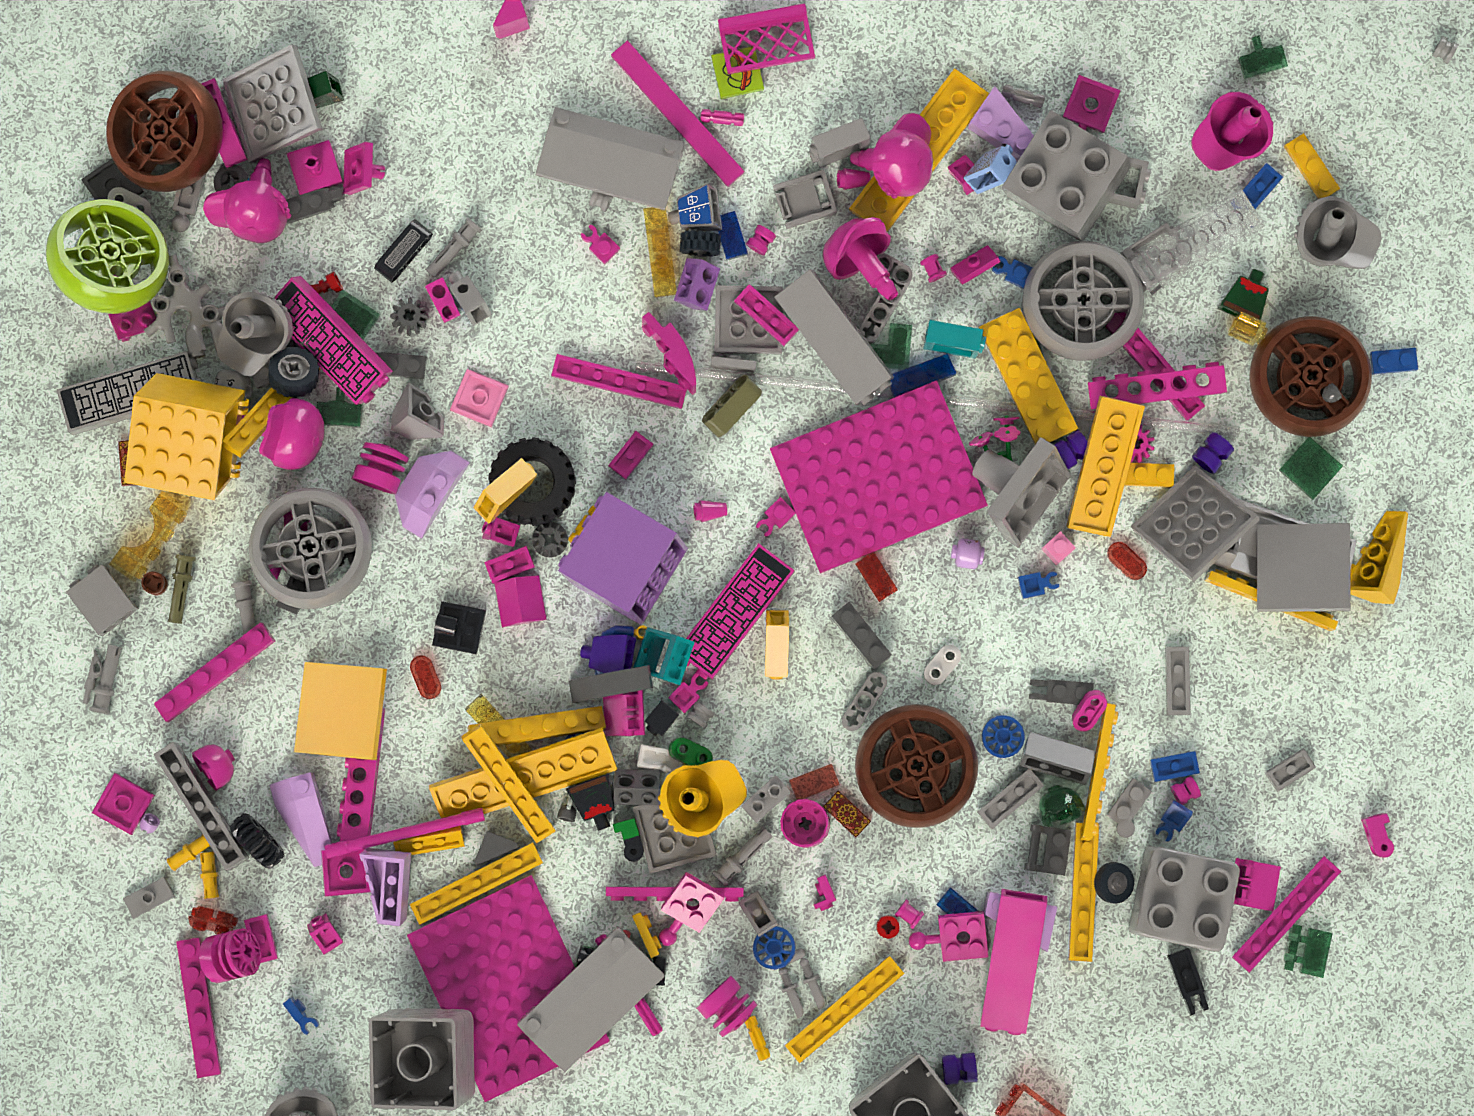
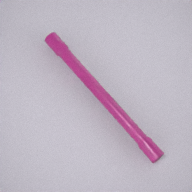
M481 807L445 818L349 841L324 845L328 859L435 831L485 821Z

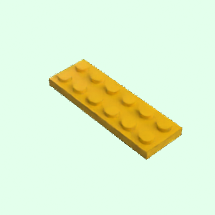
M1020 308L979 326L978 329H983L982 336H986L985 343L1034 444L1037 443L1040 437L1050 443L1076 431L1078 427Z
M1099 396L1066 524L1067 528L1111 537L1140 428L1144 405Z

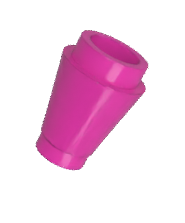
M848 168L837 171L838 188H843V190L865 186L871 180L870 172Z
M699 500V503H694L693 505L695 521H701L702 523L727 516L726 503Z

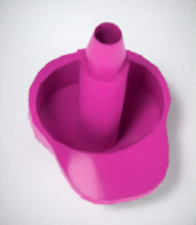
M1228 92L1211 104L1208 115L1192 136L1191 146L1195 155L1207 168L1214 171H1222L1244 160L1255 159L1263 154L1271 144L1274 134V122L1271 120L1270 113L1265 109V106L1261 103L1259 104L1258 100L1254 99L1250 94Z
M904 114L890 131L880 137L875 148L852 152L850 162L868 171H873L878 185L893 199L897 198V196L909 197L922 192L932 176L933 154L929 147L931 139L930 126L919 114Z
M260 159L254 172L250 175L249 181L237 183L227 190L214 192L205 198L203 210L212 225L229 228L235 236L254 243H267L275 240L282 234L287 220L291 218V214L289 213L290 209L285 197L280 191L271 186L272 172L270 160Z
M875 217L866 219L854 218L842 224L824 244L822 256L827 271L837 280L849 278L860 271L870 286L877 288L878 292L888 301L893 300L898 295L893 281L889 278L890 273L877 257V255L886 251L891 241V236L886 231L882 220Z
M291 398L284 404L271 407L268 413L266 431L261 435L264 438L261 442L259 453L270 459L274 466L287 470H297L309 465L319 453L324 440V421L319 409L306 400Z

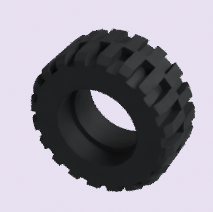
M532 437V439L527 440L526 438L519 439V442L516 443L511 442L505 450L501 449L499 451L497 459L493 460L491 464L492 469L488 476L489 485L521 458L525 462L537 461L543 463L550 469L554 479L550 494L542 501L529 503L517 497L502 513L512 521L532 526H539L542 523L548 524L554 518H559L563 515L562 512L568 509L571 504L570 501L575 495L576 484L574 469L563 450L546 439L543 441Z

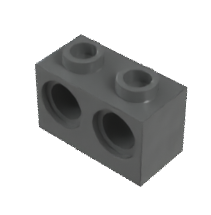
M617 769L614 775V805H660L658 796L661 789V771Z

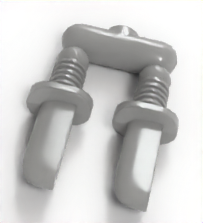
M802 948L796 949L790 963L801 959L800 965L804 971L803 973H805L804 975H806V979L802 981L804 984L808 983L818 1010L822 1009L825 1001L816 980L820 977L818 974L813 975L814 973L811 971L808 959L804 958L805 950ZM783 955L784 961L787 960L789 955ZM777 957L775 959L776 965H779L781 960L780 957ZM783 967L779 969L781 980L785 984V988L781 990L782 993L787 992L798 1019L804 1013L795 990L799 986L797 983L792 984L793 982L790 980L787 968Z

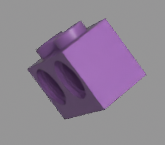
M687 258L674 301L694 310L707 311L720 268L702 259Z

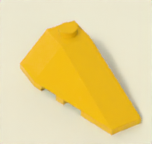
M1386 511L1372 532L1374 538L1368 547L1363 546L1360 553L1362 556L1357 564L1352 563L1351 595L1372 603L1394 604L1401 580L1408 513L1406 511Z

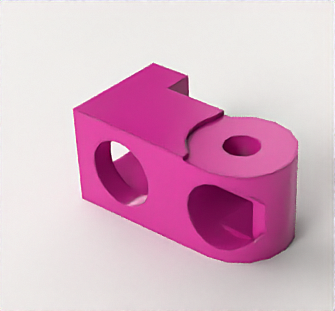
M443 277L425 286L444 323L461 316Z
M1380 813L1361 819L1372 853L1382 858L1391 856L1394 851V844L1388 839L1384 826L1385 823L1390 822L1388 814Z

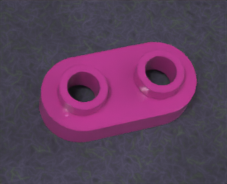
M1092 690L1085 694L1072 714V722L1075 729L1078 731H1088L1094 727L1107 707V700L1103 692Z

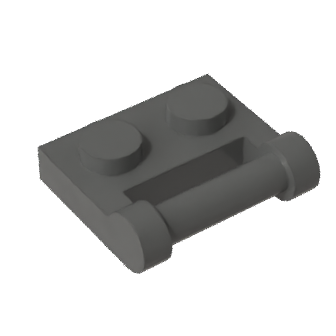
M1031 824L1030 831H1032L1028 863H1025L1024 870L1065 876L1072 830ZM1041 833L1047 834L1043 865H1037Z

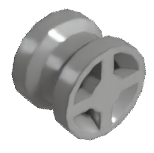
M1442 36L1432 56L1435 58L1440 57L1443 59V62L1448 64L1459 44L1451 43L1446 37Z
M593 191L589 205L592 207L598 206L601 208V211L606 212L613 196Z
M696 701L694 710L688 713L686 717L705 729L709 718H713L715 713Z

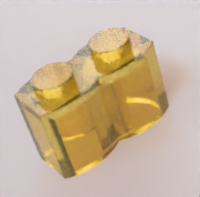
M1241 311L1235 317L1227 335L1253 346L1255 343L1259 344L1264 339L1268 328L1265 327V321Z

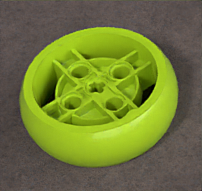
M97 199L73 206L64 212L54 223L46 243V262L56 286L70 300L95 312L118 314L135 310L152 300L160 291L167 278L169 253L162 232L145 213L124 202ZM82 228L83 233L77 239L75 246L64 249V239L72 232ZM150 264V276L134 285L132 279L138 274L141 265Z

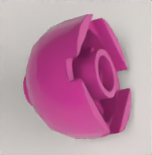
M211 744L205 745L192 753L196 766L200 772L204 773L207 779H210L207 782L215 791L225 786L233 777L234 767L232 762L235 761V758L229 749L224 751L220 746Z

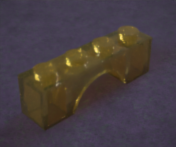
M161 491L149 508L154 518V530L151 537L144 544L137 547L122 546L109 565L132 581L136 582L137 579H142L148 570L146 568L151 560L154 561L161 552L159 548L163 542L167 543L174 534L173 528L177 523L181 524L186 518V510L188 508L166 492Z

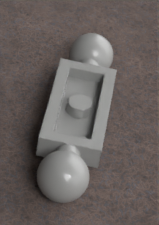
M206 174L194 184L176 191L172 206L173 211L179 212L172 219V227L175 231L184 232L189 228L190 221L187 215H196Z

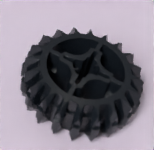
M243 813L230 825V830L237 841L265 868H273L285 856L283 849L277 841L249 814Z

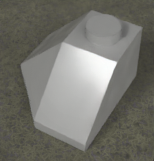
M408 383L392 412L391 430L409 440L441 438L444 436V418L440 412L435 414L429 405V402L432 400L426 392Z

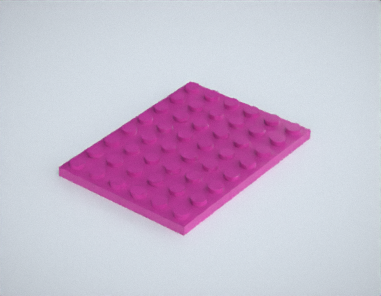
M937 381L770 448L820 574L988 506L979 482L973 476V467Z
M532 875L407 935L440 1008L464 1009L472 1013L474 1023L475 1083L484 1102L559 1067L517 1026V1022L533 1006L536 1007L575 969ZM607 1034L603 1035L587 1052L610 1042Z

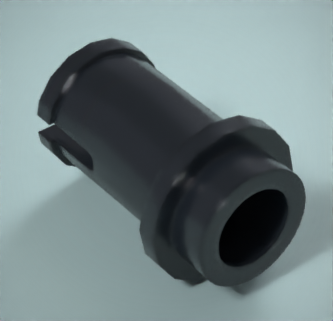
M653 957L652 962L665 975L666 965H669L667 958ZM665 977L656 985L665 986Z

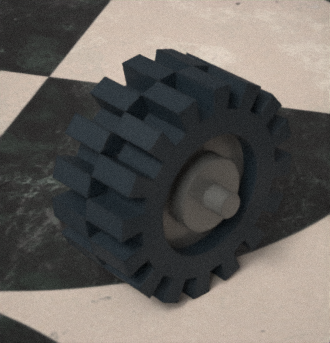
M703 230L681 232V253L697 257L720 255L721 236L719 234L710 233L709 231L703 232Z

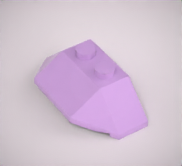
M452 451L418 457L399 487L397 494H395L402 526L422 539L470 462Z

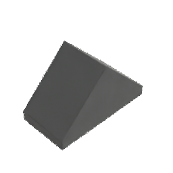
M487 831L475 858V864L480 865L520 847L519 843Z

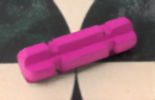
M702 109L701 121L707 123L713 121V123L725 125L734 123V126H743L744 114L736 112L732 114V112L718 110L711 112L709 109Z

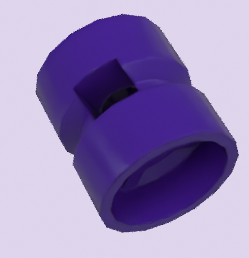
M1078 429L1066 437L1067 441L1060 440L1054 444L1068 470L1077 464L1078 459L1083 461L1088 443L1085 436Z
M1211 432L1204 441L1205 446H1199L1193 453L1192 458L1205 471L1214 475L1222 466L1221 460H1227L1234 452V447L1221 435Z
M974 1052L962 1053L958 1058L955 1054L942 1056L945 1085H955L960 1080L964 1083L978 1082Z

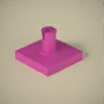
M329 140L286 153L300 195L343 183Z
M363 142L344 151L343 194L352 195L372 187V178L380 180L384 178L385 172H380V170L384 171L385 166L372 164L373 143Z

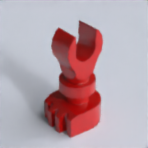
M335 272L325 275V281L322 279L318 281L319 284L310 285L318 294L328 292L329 288L336 293L343 290Z

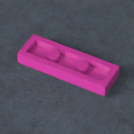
M750 284L734 300L742 310L783 346L799 331L795 324Z

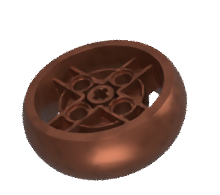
M176 71L150 72L131 81L114 100L106 126L108 149L120 172L136 185L156 192L181 190L200 180L214 164L219 154L223 137L222 118L213 96L197 80ZM178 88L172 98L148 100L151 96L162 90ZM179 110V116L176 118V113ZM196 114H197V120H198V131H197L196 120H195V118H194V116H195ZM181 163L180 166L162 175L151 174L158 164Z
M1307 316L1285 321L1265 335L1254 352L1249 380L1256 405L1273 425L1290 434L1317 437L1339 431L1358 416L1370 393L1372 371L1364 346L1349 329L1327 318ZM1304 333L1317 334L1333 341L1335 344L1330 348L1313 343L1300 345L1293 335ZM1272 352L1280 360L1277 369L1279 390L1274 394L1271 393L1267 381V366ZM1292 354H1296L1300 357V364H1294L1292 362ZM1323 358L1331 359V368L1323 364ZM1349 359L1354 377L1353 390L1349 400L1342 395V398L1336 402H1326L1320 395V390L1333 383L1341 393L1344 383L1342 364ZM1312 372L1315 376L1309 381L1307 376ZM1292 385L1298 389L1297 396L1289 393V386ZM1291 405L1306 410L1321 409L1328 418L1305 420L1288 413L1286 409Z
M919 704L905 705L884 713L868 727L857 749L855 773L864 799L877 814L900 826L924 828L950 819L967 803L977 781L978 757L969 733L953 716L932 706ZM919 720L933 723L944 729L953 740L942 744L930 734L914 732L910 721ZM890 730L894 741L885 752L883 769L872 773L871 759L874 748L884 733ZM908 738L913 741L914 748L911 751L903 750L901 744L904 739ZM934 751L942 752L944 756L942 763L937 764L933 762L932 753ZM962 759L960 782L953 795L944 802L939 791L942 790L948 781L951 763ZM913 760L922 762L923 767L920 768V772H917L916 769H911ZM894 768L899 769L902 773L899 781H893L889 776L890 771ZM922 781H928L932 786L928 794L920 791L919 786ZM891 788L903 798L919 800L924 811L912 812L900 809L889 803L880 792Z

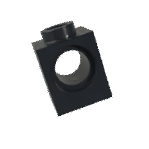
M661 700L644 722L648 724L646 729L655 737L658 733L663 736L680 715Z

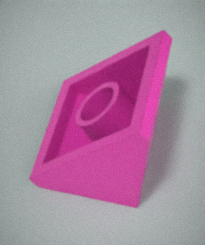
M521 0L504 1L493 23L497 38L502 39L530 29Z
M539 575L514 577L494 583L502 628L547 620Z

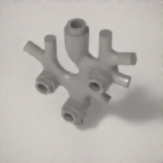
M177 255L169 256L168 280L174 286V293L171 297L157 295L153 298L151 305L154 311L157 312V317L151 325L144 329V332L150 337L158 330H163L167 344L176 342L171 317L175 311L184 309L190 314V321L185 332L188 354L192 358L195 357V359L205 356L206 351L202 330L206 327L210 329L216 350L218 338L223 327L220 321L226 306L217 308L214 305L208 304L203 307L201 299L211 291L210 287L205 283L197 290L190 289L188 286V275L184 272L183 266L179 265ZM179 276H182V280L180 282H176V279ZM163 303H166V307L164 309H160V306ZM215 313V317L209 319V315Z

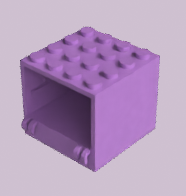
M606 492L604 496L601 495L594 505L596 509L592 516L588 515L583 522L582 527L584 529L581 534L576 535L570 544L572 548L568 555L565 554L558 564L560 567L558 571L575 587L642 625L687 552L688 547L676 532Z

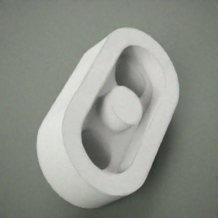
M115 187L109 192V200H115L116 195H122L124 203L135 208L137 205H143V213L147 216L150 215L151 204L146 198L122 187Z
M954 645L942 647L924 670L925 680L931 685H939L944 682L960 662V650ZM947 652L954 654L953 660L946 658ZM936 669L939 671L940 675L938 678H934L931 675L932 670Z

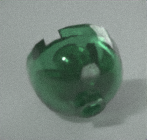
M1060 785L1048 788V792L1042 796L1038 806L1042 824L1047 827H1053L1052 822L1061 821L1060 825L1072 822L1082 816L1081 810L1086 811L1079 794L1074 789L1060 787Z

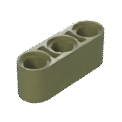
M742 375L705 413L702 422L716 437H722L758 400L762 390L747 375Z

